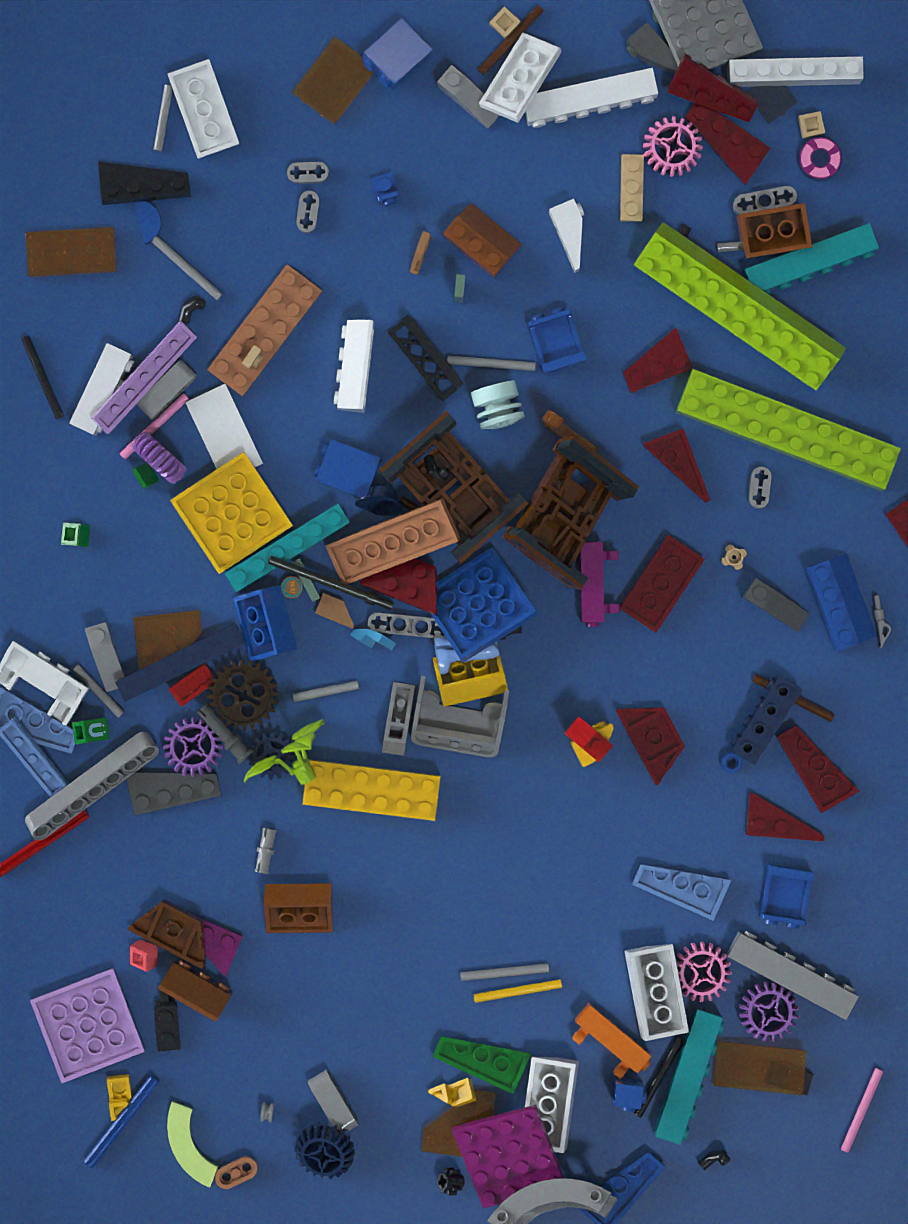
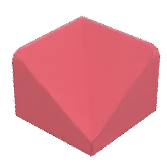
M142 939L130 946V965L146 972L157 965L158 946Z

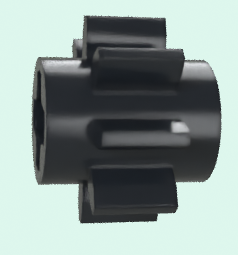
M454 1167L445 1168V1173H439L437 1178V1185L442 1190L441 1193H447L448 1196H456L457 1191H462L465 1184L464 1176L460 1173V1170H455Z

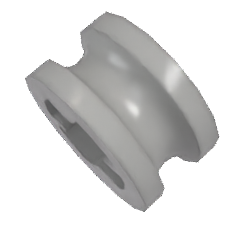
M263 1101L261 1122L268 1120L269 1123H272L273 1102L268 1105Z

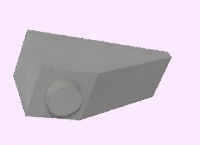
M453 65L437 81V86L440 90L487 129L500 116L480 107L479 102L484 93Z
M105 622L85 628L90 649L106 692L118 689L115 681L125 677L110 623Z
M393 682L383 740V753L404 756L415 685Z

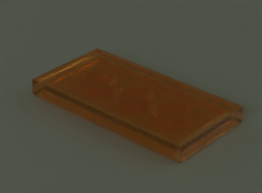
M718 1041L714 1086L803 1095L807 1050Z

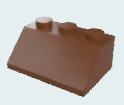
M472 203L454 219L443 233L444 239L493 279L496 278L522 246L520 242Z
M805 203L743 213L736 217L739 237L746 259L812 248Z
M332 883L265 884L264 912L266 933L333 932Z
M175 960L158 989L216 1022L233 994L229 991L230 987L222 982L217 984L211 981V976L203 971L197 973L191 969L192 965L184 960L179 962Z

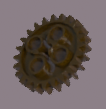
M240 659L239 665H236L232 660L230 668L223 664L225 670L223 673L216 670L219 676L218 679L211 677L215 685L208 686V689L213 691L212 694L207 695V698L213 699L209 706L216 707L214 712L220 714L222 721L224 719L227 720V727L233 723L234 730H237L238 726L242 725L243 731H246L247 725L250 724L254 730L255 722L262 726L263 722L261 719L263 717L270 720L267 714L268 711L275 713L271 705L278 704V701L273 699V696L279 695V692L273 691V688L278 684L270 683L274 676H266L268 668L262 671L259 670L260 663L253 667L252 660H249L247 665H244L243 659ZM236 674L244 676L245 681L240 686L232 683V678ZM256 684L264 687V693L260 696L252 694V688ZM229 685L240 692H243L245 689L248 696L257 699L261 704L257 705L246 698H243L241 701L237 693L226 689L225 686ZM225 694L234 696V702L231 705L227 706L222 703V697ZM245 704H251L254 707L253 713L249 716L241 712Z

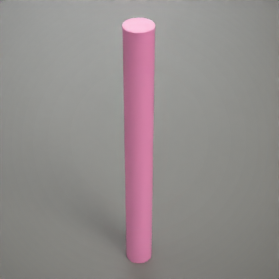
M182 393L138 436L143 432H148L152 435L189 398ZM135 439L119 453L125 460L134 452L132 444L135 442Z
M875 1068L842 1144L841 1150L847 1153L851 1149L884 1072L878 1068Z

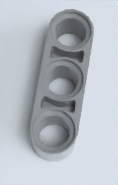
M180 360L149 389L136 405L151 420H154L196 379L197 375L183 360Z
M327 1069L307 1081L332 1126L337 1125L339 1131L344 1129L346 1133L359 1125L355 1114Z

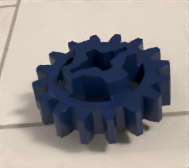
M271 732L270 737L263 733L262 740L256 737L255 741L257 744L249 746L254 751L249 756L253 757L249 765H254L265 759L270 749L273 753L277 752V757L280 759L282 756L287 755L285 763L289 767H293L290 760L296 758V755L291 754V752L283 754L281 752L290 742V739L282 740V733L278 737H275V732ZM271 741L280 743L283 748L279 749L273 746ZM263 744V754L257 757L258 749ZM274 764L271 767L273 771L266 770L261 773L260 777L263 778L268 774L269 780H272L273 775L276 774L277 778L280 779L282 771L285 774L289 772L283 766L280 767V764Z

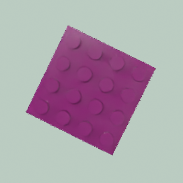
M536 1105L460 1124L452 1129L483 1208L499 1205L512 1194L531 1184L544 1180L565 1179Z

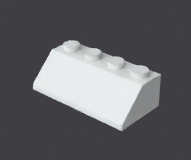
M347 320V326L343 325L341 338L345 339V346L340 347L339 360L343 361L342 369L337 370L336 382L340 383L339 391H335L334 404L338 405V410L365 412L375 326L373 320Z
M673 944L625 950L640 1038L649 1041L688 1033Z
M532 1057L525 1107L537 1106L554 1152L564 1153L568 1145L579 1061L558 1057Z

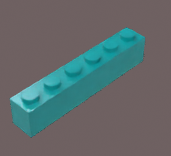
M869 223L814 243L812 248L795 250L746 268L743 271L745 279L767 294H771L770 290L778 287L779 291L792 286L791 282L799 280L800 283L812 279L813 274L820 272V275L833 271L832 267L841 265V268L854 263L853 260L861 257L862 260L873 257L875 256L874 252L879 247Z
M336 504L227 571L225 575L234 590L239 593L278 569L268 564L270 556L289 562L351 523L340 505Z
M695 1007L688 1028L689 1032L686 1034L653 1132L655 1137L681 1145L682 1139H687L689 1133L687 1124L689 1118H694L696 1112L694 1103L696 1097H701L704 1085H701L703 1076H708L711 1064H708L710 1055H715L718 1045L715 1040L717 1034H722L725 1025L721 1015Z

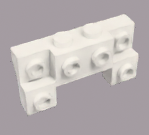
M12 641L0 662V684L5 686L6 689L12 690L21 677L56 699L47 714L67 726L90 688L68 674L69 669L59 663L55 666L49 662L51 659L49 656L40 651L38 654L33 653L16 641Z

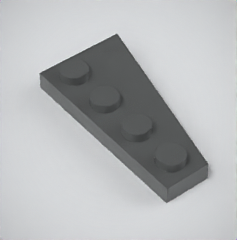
M135 772L127 778L135 815L222 795L217 773H204V776L195 773V777L192 778L190 773L182 776V773Z

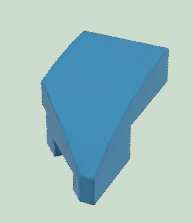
M353 629L350 636L370 648L374 646L375 642H378L392 651L396 645L394 641L384 635L369 629Z

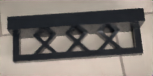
M408 314L388 334L443 402L460 389L464 383ZM403 326L410 332L409 341L399 340L395 335ZM412 336L416 339L417 342H412ZM403 344H409L408 350ZM411 345H418L424 349L423 359L414 358L410 354ZM426 353L431 359H425ZM417 361L422 362V367L418 364ZM425 362L436 364L438 367L437 376L426 374L424 371ZM440 371L445 377L439 376ZM430 378L436 379V385ZM439 379L448 380L453 386L444 395L438 389Z

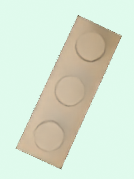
M621 155L620 222H642L644 155Z

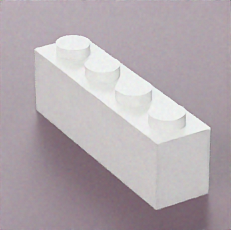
M108 343L106 344L69 424L94 436H97L98 432L102 433L103 430L91 417L124 383L123 378L126 372H131L135 362L132 360L133 356Z

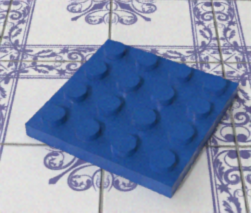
M493 547L436 582L437 616L431 615L462 663L538 615Z

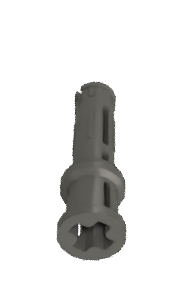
M208 703L197 712L224 742L225 750H229L236 757L239 765L254 752L252 749L249 750L241 741L240 735H235Z

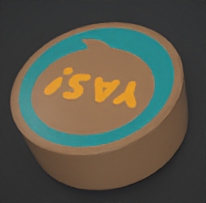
M294 576L285 578L281 583L282 593L285 597L291 599L300 596L303 591L301 580Z

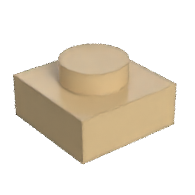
M504 6L489 22V25L506 39L521 21Z
M821 111L798 116L802 139L825 134Z
M254 345L242 362V365L249 370H252L253 367L257 368L263 360L261 356L263 351Z

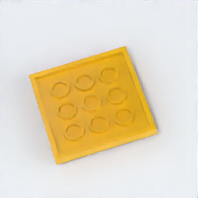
M245 451L170 500L218 574H221L293 526Z

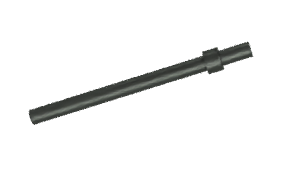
M270 556L268 559V564L365 600L366 604L378 605L389 610L393 606L392 601L379 597L375 592L363 591L274 556Z

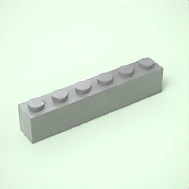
M738 931L726 954L729 958L847 1020L859 997L854 993L855 989L845 983L840 986L834 983L835 978L827 973H823L821 976L814 972L816 968L806 962L801 965L795 962V956L784 952L783 955L776 952L777 947L765 941L762 944L756 941L757 936L748 931H745L743 934Z

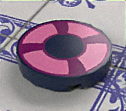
M824 136L813 137L807 140L800 148L798 154L800 170H802L807 178L814 181L830 179L839 171L842 164V152L838 144Z

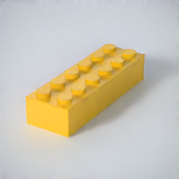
M309 759L310 766L316 777L305 784L302 805L435 821L441 775Z

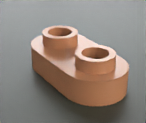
M243 1156L220 1167L215 1175L216 1184L222 1189H230L253 1178L258 1170L257 1161L251 1156ZM243 1164H250L251 1169L245 1170ZM229 1173L231 1179L225 1180L223 1174Z

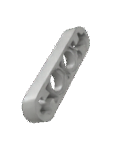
M374 613L368 619L369 628L378 633L446 638L441 635L440 631L435 630V635H430L432 629L431 621H435L434 618ZM376 616H380L382 621H388L387 617H392L390 631H386L387 626L380 625L379 629H375V625L371 622L376 620ZM398 618L404 619L406 622V628L403 631H396L393 627L394 621ZM423 620L428 624V630L421 634L416 631L415 625L418 621Z

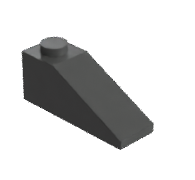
M648 22L627 39L626 50L631 57H637L643 63L672 75L675 74L678 65L671 49Z
M757 578L751 581L741 597L796 632H799L810 614Z

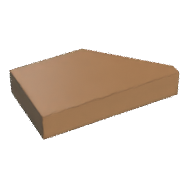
M422 232L409 273L415 275L419 273L431 240V235L428 232Z
M323 593L315 614L353 629L354 624L345 602Z

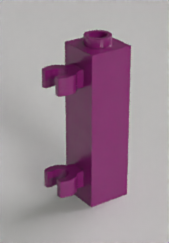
M585 542L580 551V572L588 578L583 588L580 589L581 623H586V627H599V622H604V613H619V604H604L603 560H618V551H603V542Z

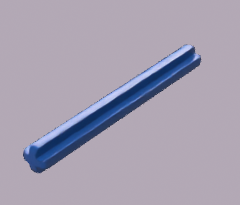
M150 1075L126 1108H124L85 1158L84 1162L86 1165L93 1168L159 1084L160 1081L155 1076Z

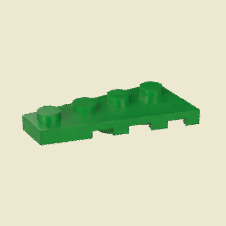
M441 1036L432 1057L514 1094L531 1053Z

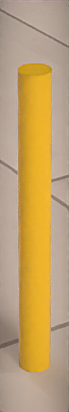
M561 979L477 993L473 994L474 1001L478 1003L562 988Z

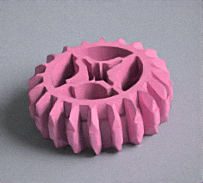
M673 116L671 123H669L665 117L663 118V126L659 121H656L655 127L657 130L650 127L648 131L651 135H645L644 137L646 141L650 142L643 144L644 149H650L644 152V157H652L648 160L647 164L651 165L655 162L656 165L653 170L656 172L659 167L662 168L661 175L663 176L666 170L670 171V177L674 176L675 170H677L679 176H682V168L687 173L690 172L689 164L694 167L697 165L696 160L693 158H701V154L696 151H701L703 146L696 143H699L702 137H694L698 133V129L690 131L692 123L689 122L687 126H684V118H681L680 122L676 123V117ZM675 130L671 138H657L665 131ZM681 133L687 137L690 149L681 143ZM677 138L675 142V147L678 150L675 149L674 151H672L671 156H669V145H671V142H673L674 139ZM655 144L664 150V161L656 153ZM676 155L688 156V158L680 163H671L672 158Z
M700 942V948L698 949L695 943H691L692 951H689L685 946L683 947L687 953L685 956L679 952L677 953V956L682 959L681 962L676 960V965L679 967L677 970L679 981L681 982V990L685 988L683 996L686 997L691 992L690 999L692 1001L696 999L697 995H699L700 1002L704 1001V995H707V999L712 1001V993L720 997V993L717 990L719 988L722 991L727 990L722 983L731 982L730 979L725 977V975L732 974L731 970L725 969L731 963L729 961L723 962L727 958L725 953L718 956L721 951L719 947L712 951V943L708 944L707 949H705L704 942ZM696 955H709V957L701 963H696L693 960H691V958ZM715 959L719 965L718 979L711 975L710 972ZM685 965H688L693 970L689 984L686 983L684 978ZM693 965L697 968L706 967L705 971L710 978L702 975L697 977L699 973ZM702 981H708L713 984L706 989L694 988Z

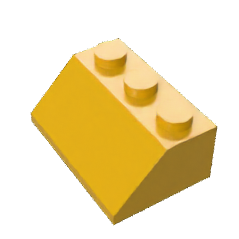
M500 653L499 656L492 659L470 660L464 663L461 660L452 662L449 672L441 675L438 659L436 657L433 658L443 707L505 693V690L508 691Z

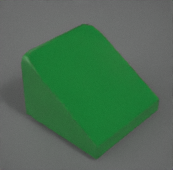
M148 463L132 469V472L144 489H148L159 482V478Z
M63 523L61 545L88 547L90 525Z

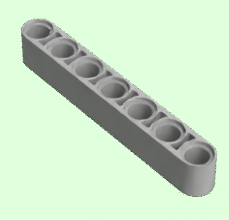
M148 732L136 734L30 812L25 818V823L35 840L47 838L158 755L159 749Z

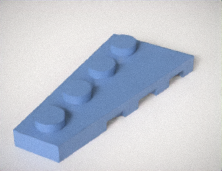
M640 864L632 885L714 921L731 880Z

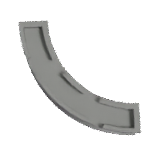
M576 1179L544 1180L524 1187L512 1194L501 1203L487 1221L491 1224H528L542 1213L566 1207L589 1210L607 1218L618 1199L612 1196L611 1192L589 1182Z

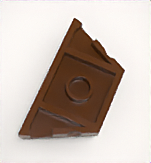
M166 899L153 907L127 929L201 969L206 965L203 919Z

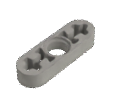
M783 186L742 194L734 200L733 210L739 215L790 206L796 201L797 193L793 187ZM784 191L792 195L789 202H786L785 199H779L777 201L778 205H775L773 193H776V197L782 196ZM761 195L770 197L771 204L769 206L763 207L759 204L758 200ZM751 197H755L754 204L757 209H753V205H749L746 207V211H743L742 207L737 205L740 204L741 200H744V203L752 202Z

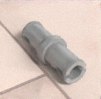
M263 828L260 847H257V852L259 853L255 872L268 874L271 855H274L275 851L273 850L277 830Z

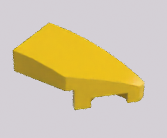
M130 1074L107 1076L111 1121L116 1120L117 1116L126 1108L132 1098Z
M469 1078L450 1085L444 1083L428 1090L430 1094L454 1107L476 1101L472 1080Z

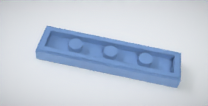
M13 717L0 727L1 738L50 798L70 784L16 717Z

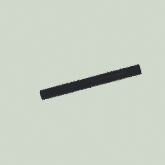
M29 335L21 338L51 410L56 420L61 419L64 415Z
M677 1036L647 1089L646 1103H642L641 1109L635 1110L634 1114L642 1118L685 1041Z

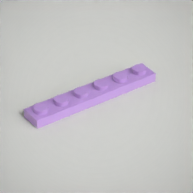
M178 322L91 419L106 434H109L197 337L183 322Z

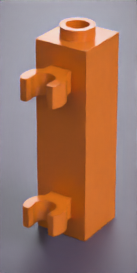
M588 1003L575 1018L576 1023L581 1027L572 1036L573 1040L580 1045L589 1033L622 1060L613 1070V1074L619 1079L624 1076L629 1068L638 1073L640 1070H646L650 1065L651 1060L649 1059L652 1057L651 1054L591 1003Z

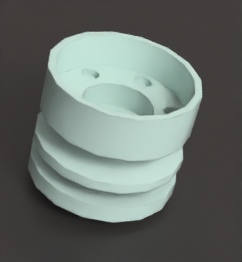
M515 380L490 385L471 392L474 407H485L486 410L479 413L477 418L488 417L487 421L479 424L481 430L503 428L525 418L523 411L513 412V410L522 407V404L511 403L510 399L519 395Z

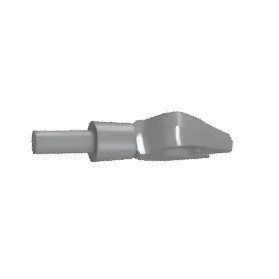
M879 595L874 596L875 610L873 611L877 624L880 648H882L891 632V626L884 621V611L881 609ZM883 627H887V633L885 637L882 634Z

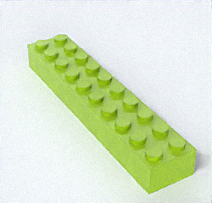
M664 222L656 230L634 263V266L814 390L819 388L846 349V347Z
M695 369L689 375L675 412L879 491L886 489L901 448Z

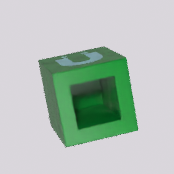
M106 717L72 722L75 744L109 739V725L107 724Z

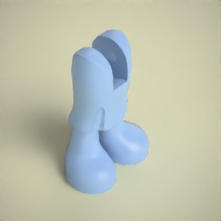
M434 638L440 675L449 672L450 664L460 661V658L447 638ZM497 642L467 661L486 660L499 656Z

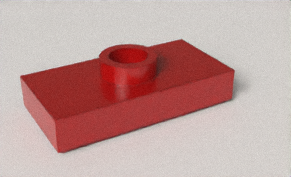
M204 663L172 685L168 690L180 707H182L206 690L208 686L214 684L211 677H215Z

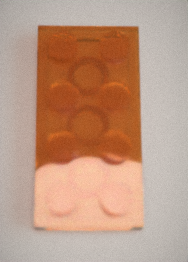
M114 227L25 232L28 277L117 272Z

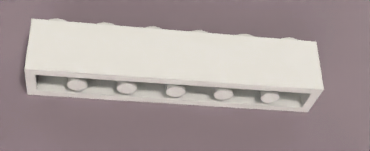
M863 57L729 60L727 64V83L733 87L860 84L863 80Z
M653 68L536 93L525 111L527 125L539 128L545 126L546 122L549 121L562 123L572 116H576L579 119L587 117L589 113L598 111V114L610 112L613 107L619 106L620 109L632 107V103L641 102V104L652 103L658 96Z

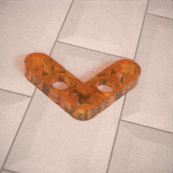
M548 409L541 419L540 423L559 437L565 438L575 435L596 453L599 451L595 445L564 425L565 420Z

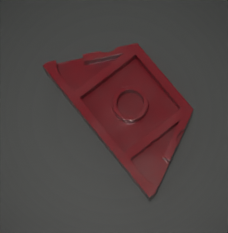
M414 558L365 577L360 581V585L433 615L437 616L438 614L437 568L433 565Z
M664 707L615 710L654 784L657 786L685 748Z

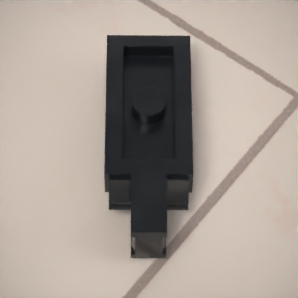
M159 990L160 1001H155L154 1007L158 1052L180 1050L181 1041L177 1004L175 1000H170V995Z

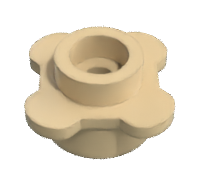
M728 545L725 548L726 554L722 558V564L724 566H733L736 570H739L743 567L742 561L746 557L747 552L745 549H737L733 545Z

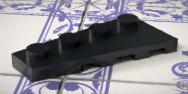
M98 161L102 205L191 197L188 173Z

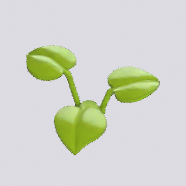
M321 719L300 728L292 736V740L295 741L281 750L282 754L295 752L298 760L292 763L293 768H290L276 755L270 756L253 765L246 773L244 782L246 783L248 778L268 770L274 764L282 765L291 776L295 774L301 785L312 781L316 774L310 766L306 750H311L312 742L316 736L315 731L321 725H324L325 720Z

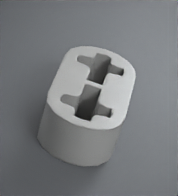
M296 162L288 167L287 176L294 184H318L328 179L329 170L323 162ZM317 167H321L325 174H322L321 178H317L316 174H309V172H315ZM295 168H299L300 172H307V174H301L299 179H295L291 172H295Z
M313 191L304 192L299 199L297 227L305 234L312 233L317 226L320 200ZM309 196H312L313 200L316 201V203L311 204V208L309 211L307 210L306 202L303 201L304 199H308ZM306 214H310L309 220L313 223L308 226V229H304V225L300 224L301 221H305Z
M766 467L754 469L750 476L748 502L756 509L765 507L769 501L772 477L770 470ZM760 471H763V475L767 476V479L762 481V486H758L759 479L755 478V474H759ZM758 489H761V497H764V501L757 505L756 501L753 500V496H756Z

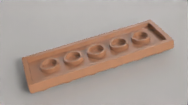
M287 264L207 370L243 397L323 291ZM255 345L263 351L261 354L263 360L257 368L253 367L252 370H249L242 365V362Z
M442 498L328 543L325 547L341 582L349 584L456 543L461 538Z

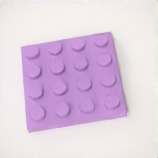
M114 968L30 1000L61 1083L145 1052L143 1042Z

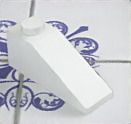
M572 199L550 208L549 215L572 269L576 273L580 268L581 216L584 215L580 203L576 204L575 200Z

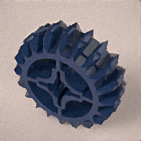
M320 1122L315 1126L310 1124L307 1129L304 1128L297 1138L295 1146L296 1159L300 1160L301 1167H306V1172H313V1177L318 1174L322 1179L328 1176L331 1180L334 1175L339 1178L342 1173L348 1171L353 1163L355 1150L353 1149L354 1142L350 1141V1135H344V1129L339 1131L337 1125L330 1127L328 1122L324 1126Z

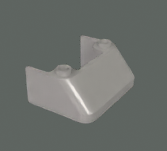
M421 675L411 733L412 742L420 746L476 756H496L501 742L509 691L505 690L502 704L497 702L487 703L483 708V712L453 706L443 707L442 704H439L440 697L435 692L424 690L426 676Z

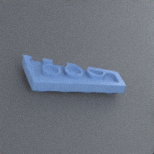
M0 687V727L13 717H16L37 744L73 754L76 746L73 728L63 725L61 721Z

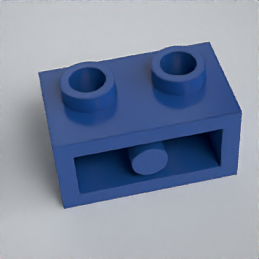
M614 1077L612 1091L614 1106L622 1107L623 1111L635 1112V1109H641L642 1103L645 1104L647 1098V1090H645L641 1080Z

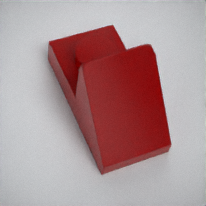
M579 716L564 733L598 762L613 747L608 740Z

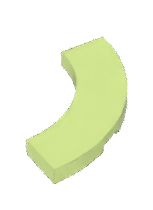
M172 1100L168 1114L167 1130L173 1154L181 1167L193 1179L210 1188L219 1165L205 1158L192 1140L190 1119L193 1108Z

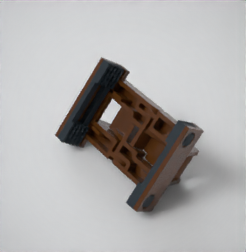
M446 410L381 467L379 471L390 484L399 478L423 506L443 498L461 540L456 542L458 546L451 551V554L458 562L462 563L529 503L520 493H516L510 500L450 433L457 426V423ZM431 446H434V449L427 455L434 456L438 468L441 469V467L446 466L452 474L446 481L440 482L427 474L423 459L416 465L413 462ZM459 481L462 485L449 497L445 491Z
M573 435L557 440L552 449L556 454L554 460L539 483L537 490L532 495L516 526H508L502 538L568 588L582 589L588 578L572 565L585 544V539L592 532L610 497L616 501L633 498L639 486ZM578 469L590 480L577 484L571 477L574 471Z

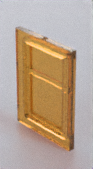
M334 37L292 93L335 125L374 72H370L365 68L362 57L356 51Z

